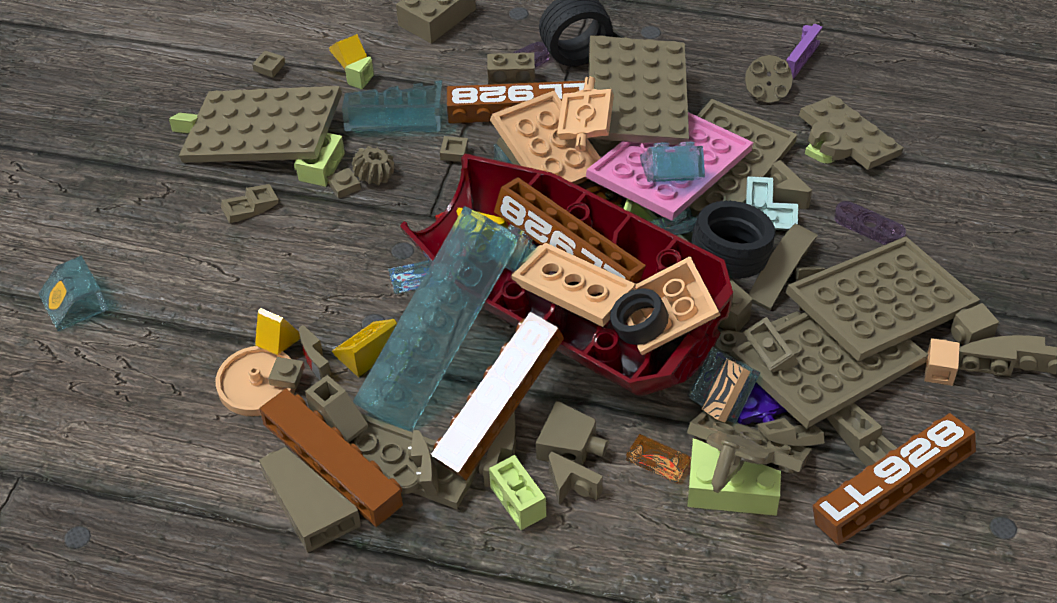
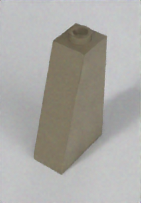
M286 447L270 452L265 457L259 459L264 478L307 553L361 527L356 506Z

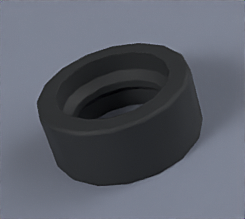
M645 288L635 289L622 295L615 302L610 314V320L619 337L626 343L633 345L646 344L656 339L665 330L669 319L668 311L660 296L653 290ZM642 308H654L650 317L644 322L632 326L625 325L628 318L634 312Z

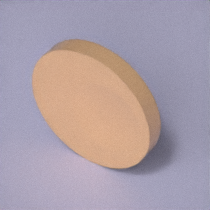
M258 346L248 347L232 354L223 362L216 375V389L221 402L226 408L236 414L261 416L259 408L285 389L284 387L269 384L268 378L276 358H291L284 352L276 355ZM287 388L292 394H294L296 389Z

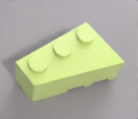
M693 438L687 507L777 516L780 500L781 471L763 464L744 462L742 468L719 493L713 491L712 478L720 451L707 443Z

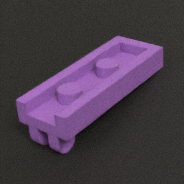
M817 24L803 26L801 41L786 60L791 69L793 79L820 45V41L816 40V37L822 31V26Z

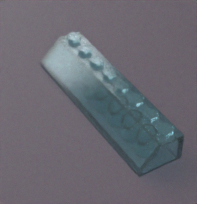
M464 206L353 400L354 404L393 426L412 432L519 243L520 238L488 217Z

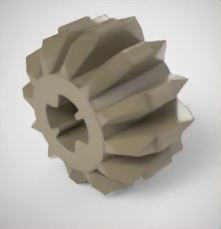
M367 146L366 149L359 148V151L353 157V175L359 177L360 182L366 181L369 185L375 183L379 186L381 182L387 183L394 172L393 156L387 154V150Z

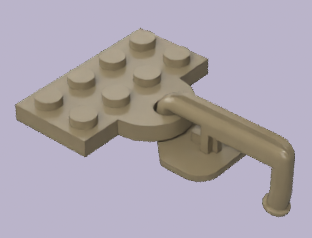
M704 411L690 422L687 431L688 434L694 435V439L707 443L720 451L712 478L713 491L719 493L742 468L744 462L754 464L774 463L778 465V469L784 472L795 473V471L800 472L812 452V448L806 446L784 445L770 441L757 429L728 419L724 423Z

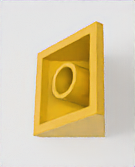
M395 319L372 322L333 349L332 352L357 377H360L401 348L397 323Z

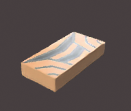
M726 359L702 410L725 423L750 371L736 362Z

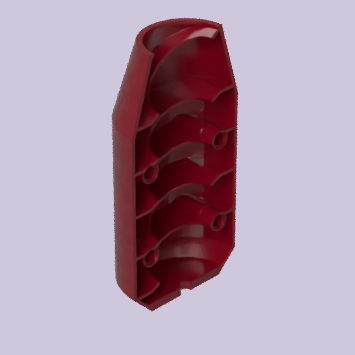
M464 154L461 157L462 169L457 190L449 206L438 220L421 231H412L405 221L400 225L403 233L463 298L516 328L522 319H526L528 314L532 312L559 328L564 340L557 348L558 352L637 396H645L688 380L704 363L721 334L717 329L721 320L728 318L732 305L733 289L723 259L552 172ZM518 177L645 264L646 267L640 282L691 257L720 316L691 330L690 335L687 334L671 357L664 362L657 360L660 346L641 355L637 345L626 343L619 337L611 320L602 327L521 288L516 281L512 280L511 275L520 268V263L540 245L539 243L507 222L510 233L508 241L473 254L461 230L456 211L458 208L500 217L494 210L501 187ZM551 271L548 275H553L557 272Z

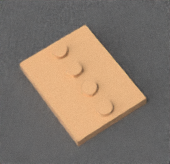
M555 91L492 114L490 121L521 166L552 172L577 185L589 180L586 178L587 169L601 158L588 139L586 150L582 151L581 149V152L575 149L577 139H559L557 132L562 101Z

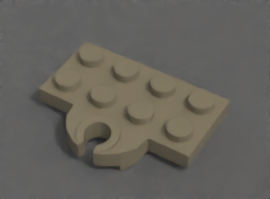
M836 96L823 99L800 110L799 117L812 126L807 142H810L812 146H817L818 142L824 141L820 152L832 156V161L842 160L851 156L869 170L902 154L903 147Z

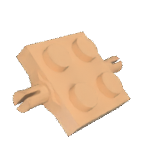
M591 76L585 78L583 90L563 94L557 135L560 140L577 139L575 149L581 152V149L582 151L586 150L588 138L608 136L610 130L614 94L612 89H594L595 78Z

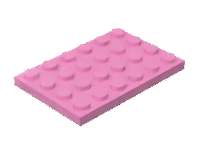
M688 112V146L622 141L587 169L586 178L672 221L750 153L754 142Z

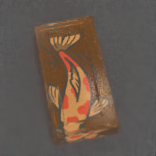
M639 434L626 454V461L678 484L691 462V457Z

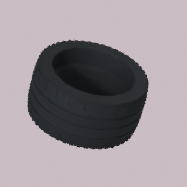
M554 0L544 10L539 21V33L549 54L559 64L570 67L589 63L590 36L612 37L613 35L611 19L599 0ZM582 19H593L589 28L581 35L568 40L559 39L562 32L572 23Z
M731 200L717 201L708 204V206H705L700 211L692 235V244L723 259L729 278H749L757 275L766 267L775 240V226L767 214L750 204ZM718 235L735 236L748 243L729 242L718 237Z

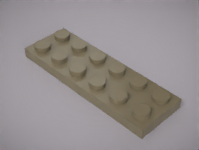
M362 414L368 424V428L350 441L349 444H355L369 462L371 460L376 462L385 475L406 459H409L408 444L412 442L413 432ZM424 437L432 453L436 441ZM435 460L439 479V495L427 496L422 485L412 493L458 509L479 471L480 462L466 481Z

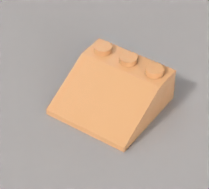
M691 257L636 284V289L645 288L656 292L669 314L668 324L663 333L646 344L637 345L641 355L720 316ZM642 308L634 312L626 321L628 326L644 322L650 317L654 308Z

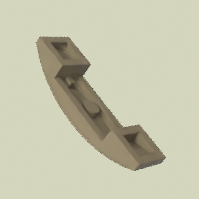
M796 223L788 230L748 294L753 298V303L771 311L781 295L785 284L803 256H806L814 244L818 234Z

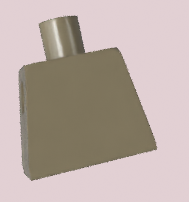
M556 401L536 441V459L549 462V454L552 451L583 466L588 453L604 457L608 448V440L596 437V420Z

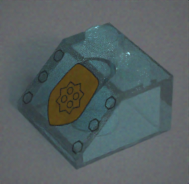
M82 255L56 266L39 292V296L57 331L108 310L102 292Z

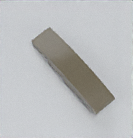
M855 403L827 417L841 438L866 467L885 457L891 450L897 449L896 446L882 435V426Z

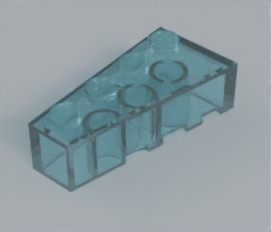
M442 80L434 81V85L423 87L422 83L413 84V88L402 90L398 86L389 87V89L380 93L376 89L345 93L342 105L345 131H441L444 106Z

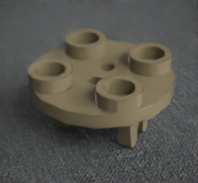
M761 56L754 60L746 70V89L753 98L760 102L771 103L779 101L788 94L792 86L793 77L791 69L786 60L777 56Z

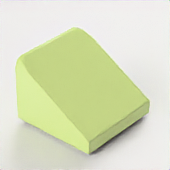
M366 57L345 67L347 83L349 85L363 89L374 76L371 57Z
M178 113L169 119L173 132L189 133L198 117L195 114Z

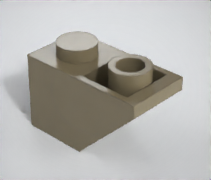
M328 375L305 391L309 409L318 411L323 416L325 423L331 428L336 427L348 443L368 428L367 422L346 390Z

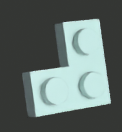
M747 177L746 203L767 214L770 220H772L775 230L788 231L795 223L798 224V204L772 203L773 178Z

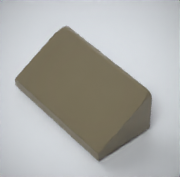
M767 317L743 332L771 372L794 367L799 364L794 353Z

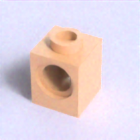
M931 338L927 351L928 358L926 360L924 381L953 386L958 371L960 343Z

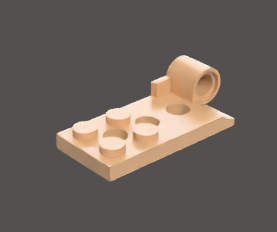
M548 243L539 245L520 263V268L511 275L512 280L516 281L521 288L602 327L610 320L611 309L615 302L622 295L636 289L635 283ZM551 271L557 272L556 274L548 275ZM570 282H579V284L574 286L568 285ZM602 293V295H600V296H591V295H590V294Z

